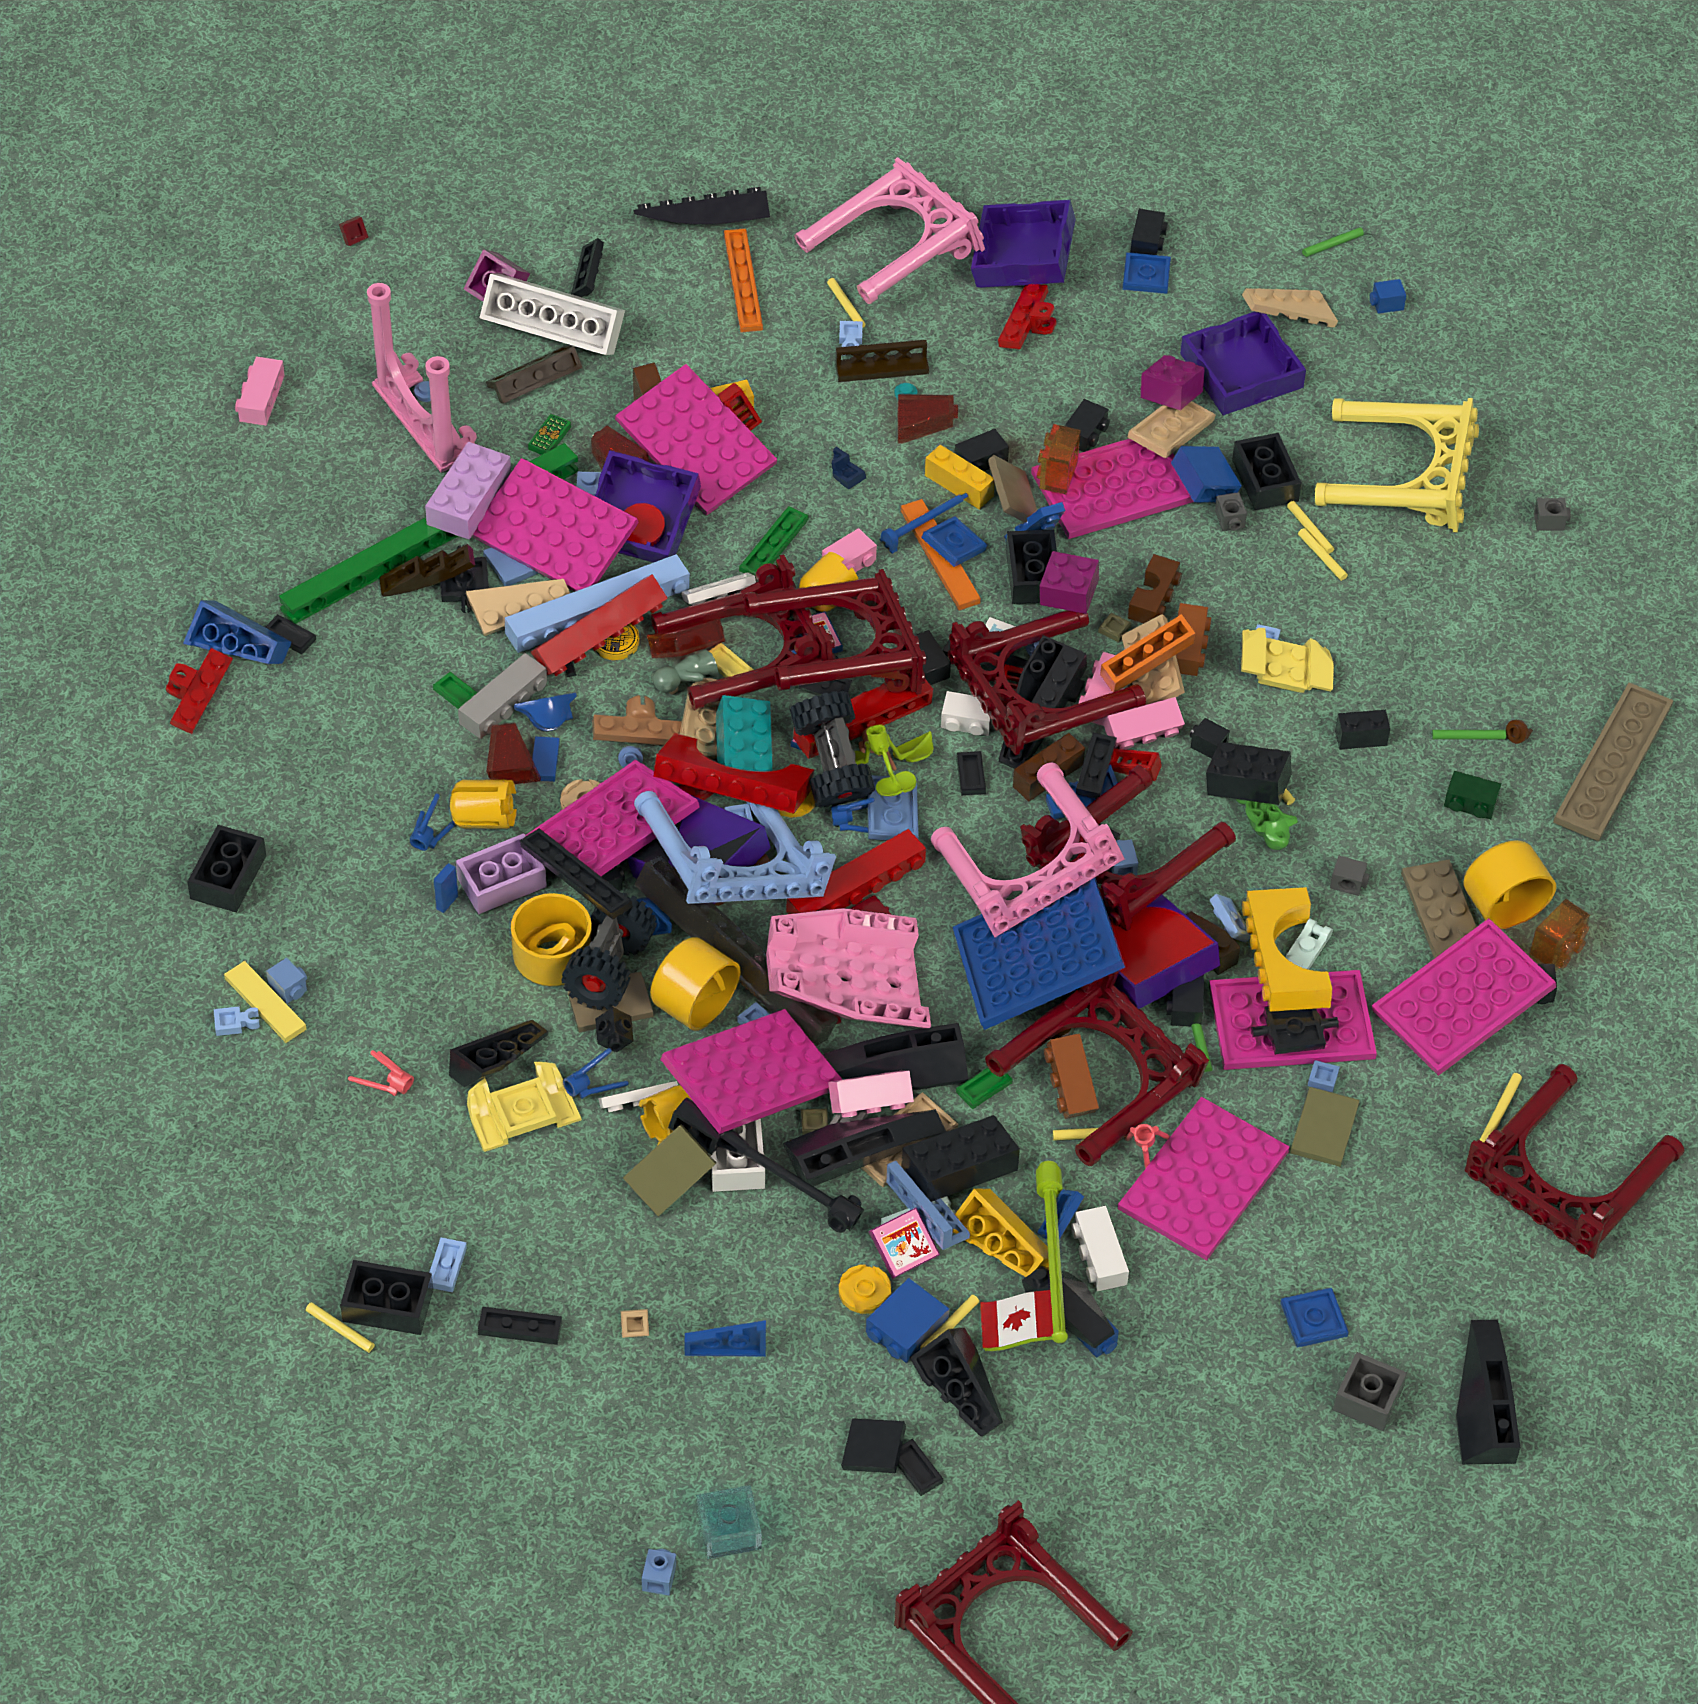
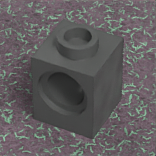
M1240 493L1217 496L1215 513L1222 532L1245 528L1247 512Z
M1537 498L1534 510L1536 531L1565 530L1566 522H1570L1571 517L1570 508H1566L1565 498Z
M1339 855L1332 874L1330 889L1359 896L1361 888H1367L1370 877V874L1366 873L1368 863Z

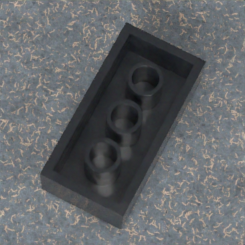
M995 1115L903 1147L901 1167L929 1201L933 1202L1018 1171L1020 1148Z

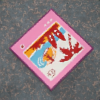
M917 1208L868 1231L892 1279L940 1255Z

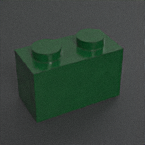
M1454 770L1446 793L1444 807L1456 812L1461 811L1472 814L1477 818L1491 820L1502 783Z

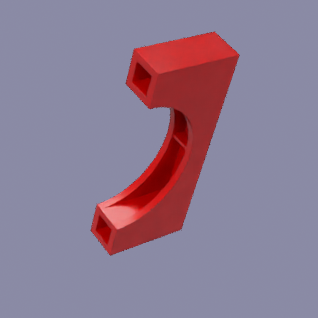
M674 733L656 754L653 777L793 814L811 792L809 781L814 776V769L790 764L780 770L764 772L728 767L704 756L697 749L698 739Z

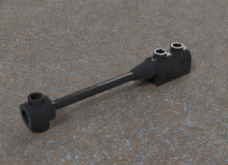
M686 1097L673 1112L668 1126L669 1129L674 1131L682 1124L707 1153L713 1155L718 1147L750 1158L826 1206L828 1224L834 1231L839 1233L845 1232L846 1229L851 1231L860 1219L864 1208L861 1207L862 1203L858 1197L850 1195L846 1198L840 1195L831 1198L750 1147V1144L734 1129L719 1134L691 1099Z

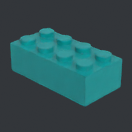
M722 696L716 710L717 763L747 771H773L770 701Z

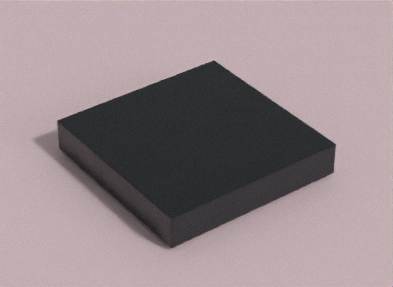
M852 1418L841 1464L843 1470L896 1473L906 1430L905 1422Z

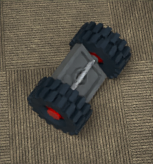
M836 691L830 694L823 693L820 696H812L810 699H804L803 702L793 705L790 713L795 732L798 735L804 734V736L814 735L824 771L823 774H818L809 781L815 805L818 807L824 806V808L857 801L859 798L862 799L866 795L872 794L875 791V786L868 764H856L855 752L851 748L849 741V730L846 723H851L855 719L849 693L844 691L838 693Z
M632 895L629 898L632 901L633 907L613 920L595 907L590 918L592 937H596L584 950L579 948L576 953L572 954L562 974L561 980L565 984L563 987L565 991H570L569 996L572 999L576 997L578 999L577 1003L581 1005L583 1002L586 1003L587 1008L592 1009L593 1006H596L597 1010H602L603 1007L609 1010L612 1006L616 1007L619 1004L631 978L629 977V969H625L627 965L624 962H619L623 955H629L630 952L636 955L639 951H644L655 931L657 923H655L656 916L651 915L653 910L650 907L645 908L646 903L643 900L641 902L636 901V896Z

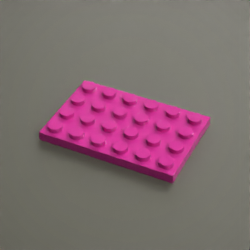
M687 364L615 415V420L657 465H668L699 474L701 488L695 505L706 516L777 464V458L721 402L720 398Z
M1131 439L1032 467L1031 474L1048 504L1053 505L1063 502L1065 512L1058 522L1068 539L1194 502L1171 464L1175 457L1172 453L1167 458H1164Z
M521 458L491 501L482 521L479 522L477 529L471 537L552 580L564 579L567 587L575 592L599 582L639 522L634 516Z
M634 760L527 835L540 828L594 872L602 876L656 838L645 818L638 813L634 806V801L638 795L645 791L655 792L674 824H677L700 807L696 798L668 780L653 777V770Z
M1488 918L1372 1005V1011L1439 1076L1555 989L1556 982Z
M1360 970L1328 972L1332 985L1331 1008H1317V1012L1321 1015L1322 1019L1337 1017L1339 1027L1324 1029L1325 1049L1276 1055L1268 1036L1253 1038L1251 1034V1027L1266 1026L1264 1008L1269 1007L1268 1002L1263 1001L1262 986L1264 985L1259 984L1258 977L1209 980V991L1223 1070L1314 1064L1315 1060L1329 1063L1376 1059L1377 1052Z
M785 1009L664 1052L660 1059L719 1134L830 1093L828 1082L843 1080Z
M1201 1097L1118 1203L1117 1209L1207 1261L1288 1154L1290 1147Z

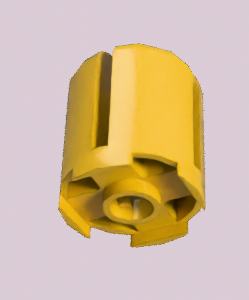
M461 780L457 782L450 797V812L456 826L462 829H507L510 826H514L517 809H513L512 794H516L513 780Z

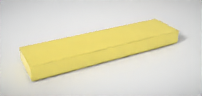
M243 961L224 974L225 980L252 1008H258L259 1016L285 1043L307 1030L306 1024L246 961Z

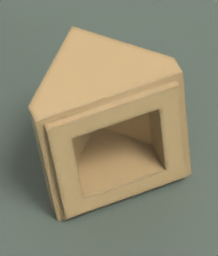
M648 1309L621 1311L622 1338L649 1336Z

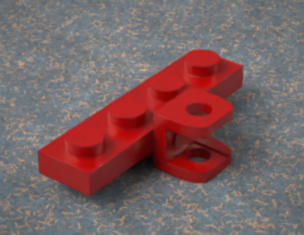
M1028 284L1024 286L998 339L999 347L1021 349L1030 329L1035 334H1051L1057 322L1055 318L1051 317L1055 310L1054 305L1044 302L1048 294L1047 285Z
M211 648L199 670L181 663L175 665L165 689L169 694L182 701L171 718V725L187 733H193L233 660L232 657Z

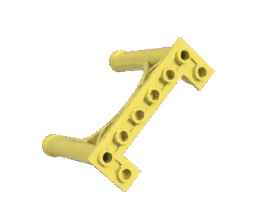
M1334 398L1332 406L1333 421L1411 424L1429 434L1435 444V455L1430 466L1423 474L1401 485L1378 486L1317 482L1315 488L1316 506L1341 504L1408 507V509L1425 512V520L1429 524L1443 526L1448 522V529L1458 532L1459 523L1464 521V509H1460L1463 500L1460 491L1465 490L1466 478L1463 475L1468 472L1469 460L1467 455H1471L1474 438L1479 436V424H1475L1477 422L1478 410L1473 407V398L1463 401V405L1361 402ZM1456 443L1455 450L1447 448V445ZM1452 463L1451 472L1444 466ZM1440 476L1445 478V482L1440 485H1433L1429 482L1434 477Z

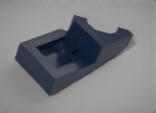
M838 447L833 449L834 457L831 464L833 477L849 490L866 479L865 471L850 462L849 454Z

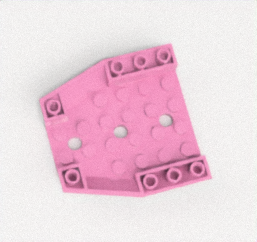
M844 908L771 917L766 952L769 990L771 992L815 1006L820 1010L837 1014L845 1019L920 1029L931 1027L929 1007L921 1006L913 951L919 936L916 918Z

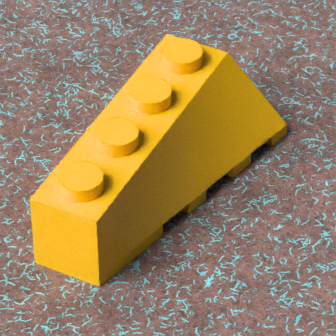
M973 1189L955 1213V1216L970 1232V1238L964 1241L974 1244L982 1249L984 1253L994 1256L1002 1261L1004 1265L1024 1277H1027L1041 1266L1049 1267L1048 1246L991 1189ZM953 1229L952 1233L958 1234L959 1232Z

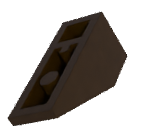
M1192 911L1185 914L1218 943L1220 966L1213 969L1217 975L1238 964L1240 946L1224 929Z

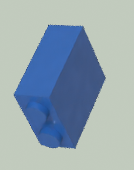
M1181 446L1171 462L1194 502H1216L1217 496L1238 493L1242 486L1219 447Z
M908 1278L866 1319V1333L873 1342L881 1343L885 1346L892 1357L900 1358L907 1363L910 1357L920 1350V1346L949 1318V1308Z

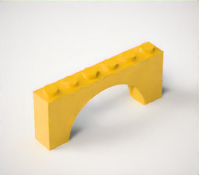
M1307 887L1247 891V899L1242 902L1243 916L1248 917L1246 918L1247 933L1252 934L1250 935L1251 950L1256 951L1254 952L1255 967L1260 968L1258 969L1259 984L1264 985L1262 986L1263 1001L1268 1002L1270 1011L1331 1008L1332 985L1328 971H1313L1293 964L1280 953L1275 944L1276 938L1283 931L1292 926L1307 923L1310 919L1311 902Z

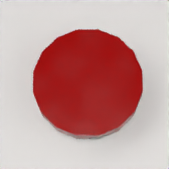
M638 503L624 511L637 518L639 522L627 539L628 541L643 545L651 542V546L656 545L665 532V519L658 508L651 504Z

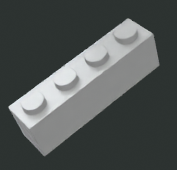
M524 653L458 709L459 724L479 739L486 734L492 733L503 719L506 720L512 715L515 710V704L527 702L536 691H541L546 686V667Z

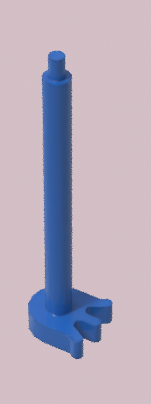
M967 493L955 496L895 531L891 528L882 531L879 540L881 542L884 541L885 547H889L890 552L893 554L898 551L899 537L964 501L963 499L968 497Z

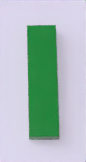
M788 506L739 566V572L750 573L755 576L759 567L768 563L773 564L806 524L809 515Z

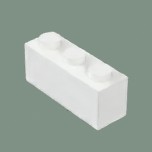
M1106 1206L1075 1212V1221L1071 1224V1230L1074 1239H1079L1080 1258L1082 1261L1086 1260L1087 1262L1086 1273L1089 1283L1094 1282L1096 1291L1127 1285L1129 1270Z

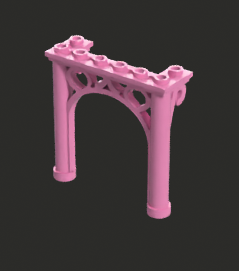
M898 157L893 164L894 169L806 230L802 229L794 235L798 245L808 253L819 243L870 209L889 205L893 209L906 207L918 213L925 222V230L920 241L912 249L875 275L857 285L860 296L867 304L876 301L880 294L936 255L949 251L953 257L960 260L967 257L971 249H974L976 252L978 250L981 252L985 250L982 241L984 237L978 229L977 224L979 222L975 214L966 211L960 202L956 203L947 192L943 193L934 182L930 183L921 172H916L908 162L905 163ZM933 206L937 208L933 211H930ZM938 218L947 219L943 224H933Z
M383 283L372 284L367 289V298L371 305L377 379L372 382V386L440 473L451 468L467 442L474 443L476 441L477 435L470 426H462L458 430L463 438H460L451 423L448 384L450 366L446 358L440 356L432 357L425 365L426 374L429 377L432 415L415 399L409 388L423 382L422 376L417 371L419 362L412 353H405L401 356L405 365H402L393 350L389 306L391 300L390 288Z
M1055 763L1043 765L1037 772V779L1069 821L1071 832L1068 842L1061 853L1042 869L1028 876L1013 880L991 879L981 873L951 828L941 827L931 836L932 845L944 856L972 897L994 937H997L1125 859L1107 823L1105 825H1098L1063 777L1064 775L1060 767ZM1080 834L1084 838L1086 843H1079ZM1086 853L1077 861L1069 862L1074 854ZM1013 891H1023L1016 898L1006 900Z

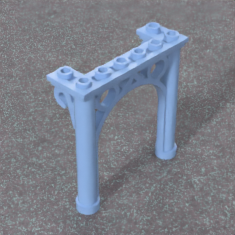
M645 791L635 799L634 806L636 810L645 818L689 891L686 899L688 904L824 896L836 859L835 854L823 853V848L819 841H806L804 846H800L777 809L746 801L760 824L765 826L766 833L777 850V856L770 862L762 865L737 867L724 865L722 859L710 858V853L706 846H694L691 849L684 841L655 792ZM775 871H779V872H783V873H787V874H785V875H780V874L776 873Z

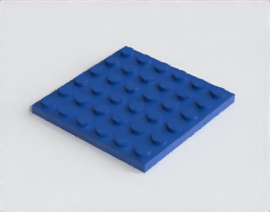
M1095 877L997 937L993 936L982 914L953 926L978 1017L984 1030L1125 968Z

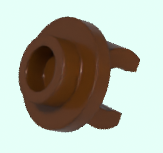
M1519 719L1510 721L1506 726L1507 738L1515 744L1524 742L1533 731L1531 728L1528 729L1527 725Z

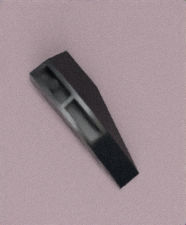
M761 187L747 188V193L739 194V190L726 191L723 197H717V193L703 195L704 199L695 200V196L681 198L682 203L673 204V200L659 201L660 206L651 207V203L638 204V209L633 210L635 215L656 220L701 225L727 224L770 217L766 190L761 191Z
M1043 635L1021 673L1016 692L1029 702L1038 703L1042 707L1064 708L1069 700V696L1087 668L1086 653ZM1044 738L1024 744L1023 749L1020 750L1018 755H1015L1011 748L1007 747L1003 741L999 762L1011 768H1017L1033 756Z
M959 1023L889 1034L823 1054L842 1079L895 1071H910L912 1090L959 1084L968 1081L965 1047Z
M936 1109L829 1124L784 1142L783 1146L797 1176L812 1186H817L902 1152V1148L947 1131Z
M1471 1320L1456 1412L1462 1465L1516 1464L1521 1448L1511 1377L1498 1320Z

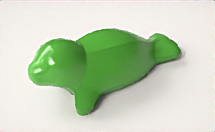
M1236 799L1238 803L1245 805V812L1250 825L1259 836L1264 838L1266 845L1270 849L1282 850L1287 847L1290 841L1289 827L1298 823L1296 816L1283 813L1275 804Z

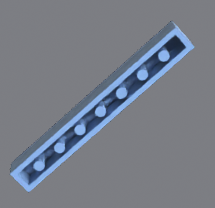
M676 554L505 617V634L517 653L529 650L543 644L651 574L654 575L665 595L669 597L689 589L690 573Z

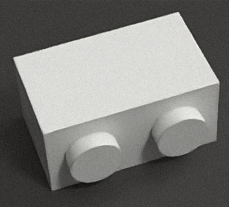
M947 691L941 715V728L949 731H962L973 735L989 736L992 720L988 714L983 712L977 697Z

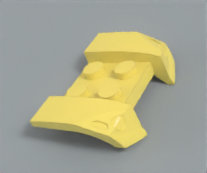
M1265 628L1242 631L1241 672L1257 675L1258 683L1295 692L1304 693L1305 690H1311L1312 688L1330 692L1333 690L1334 663L1330 651L1326 647H1322L1316 640L1310 638L1301 646L1266 638Z
M534 1062L536 1078L490 1093L486 1078H484L468 1091L467 1107L470 1119L484 1152L507 1145L508 1138L554 1123L559 1128L582 1120L572 1096L564 1088L563 1077L555 1063Z

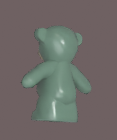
M702 649L696 654L688 655L685 659L676 658L672 667L665 666L659 668L655 673L651 674V680L659 691L669 692L672 695L678 691L680 681L700 682L704 680V675H718V668L712 653Z

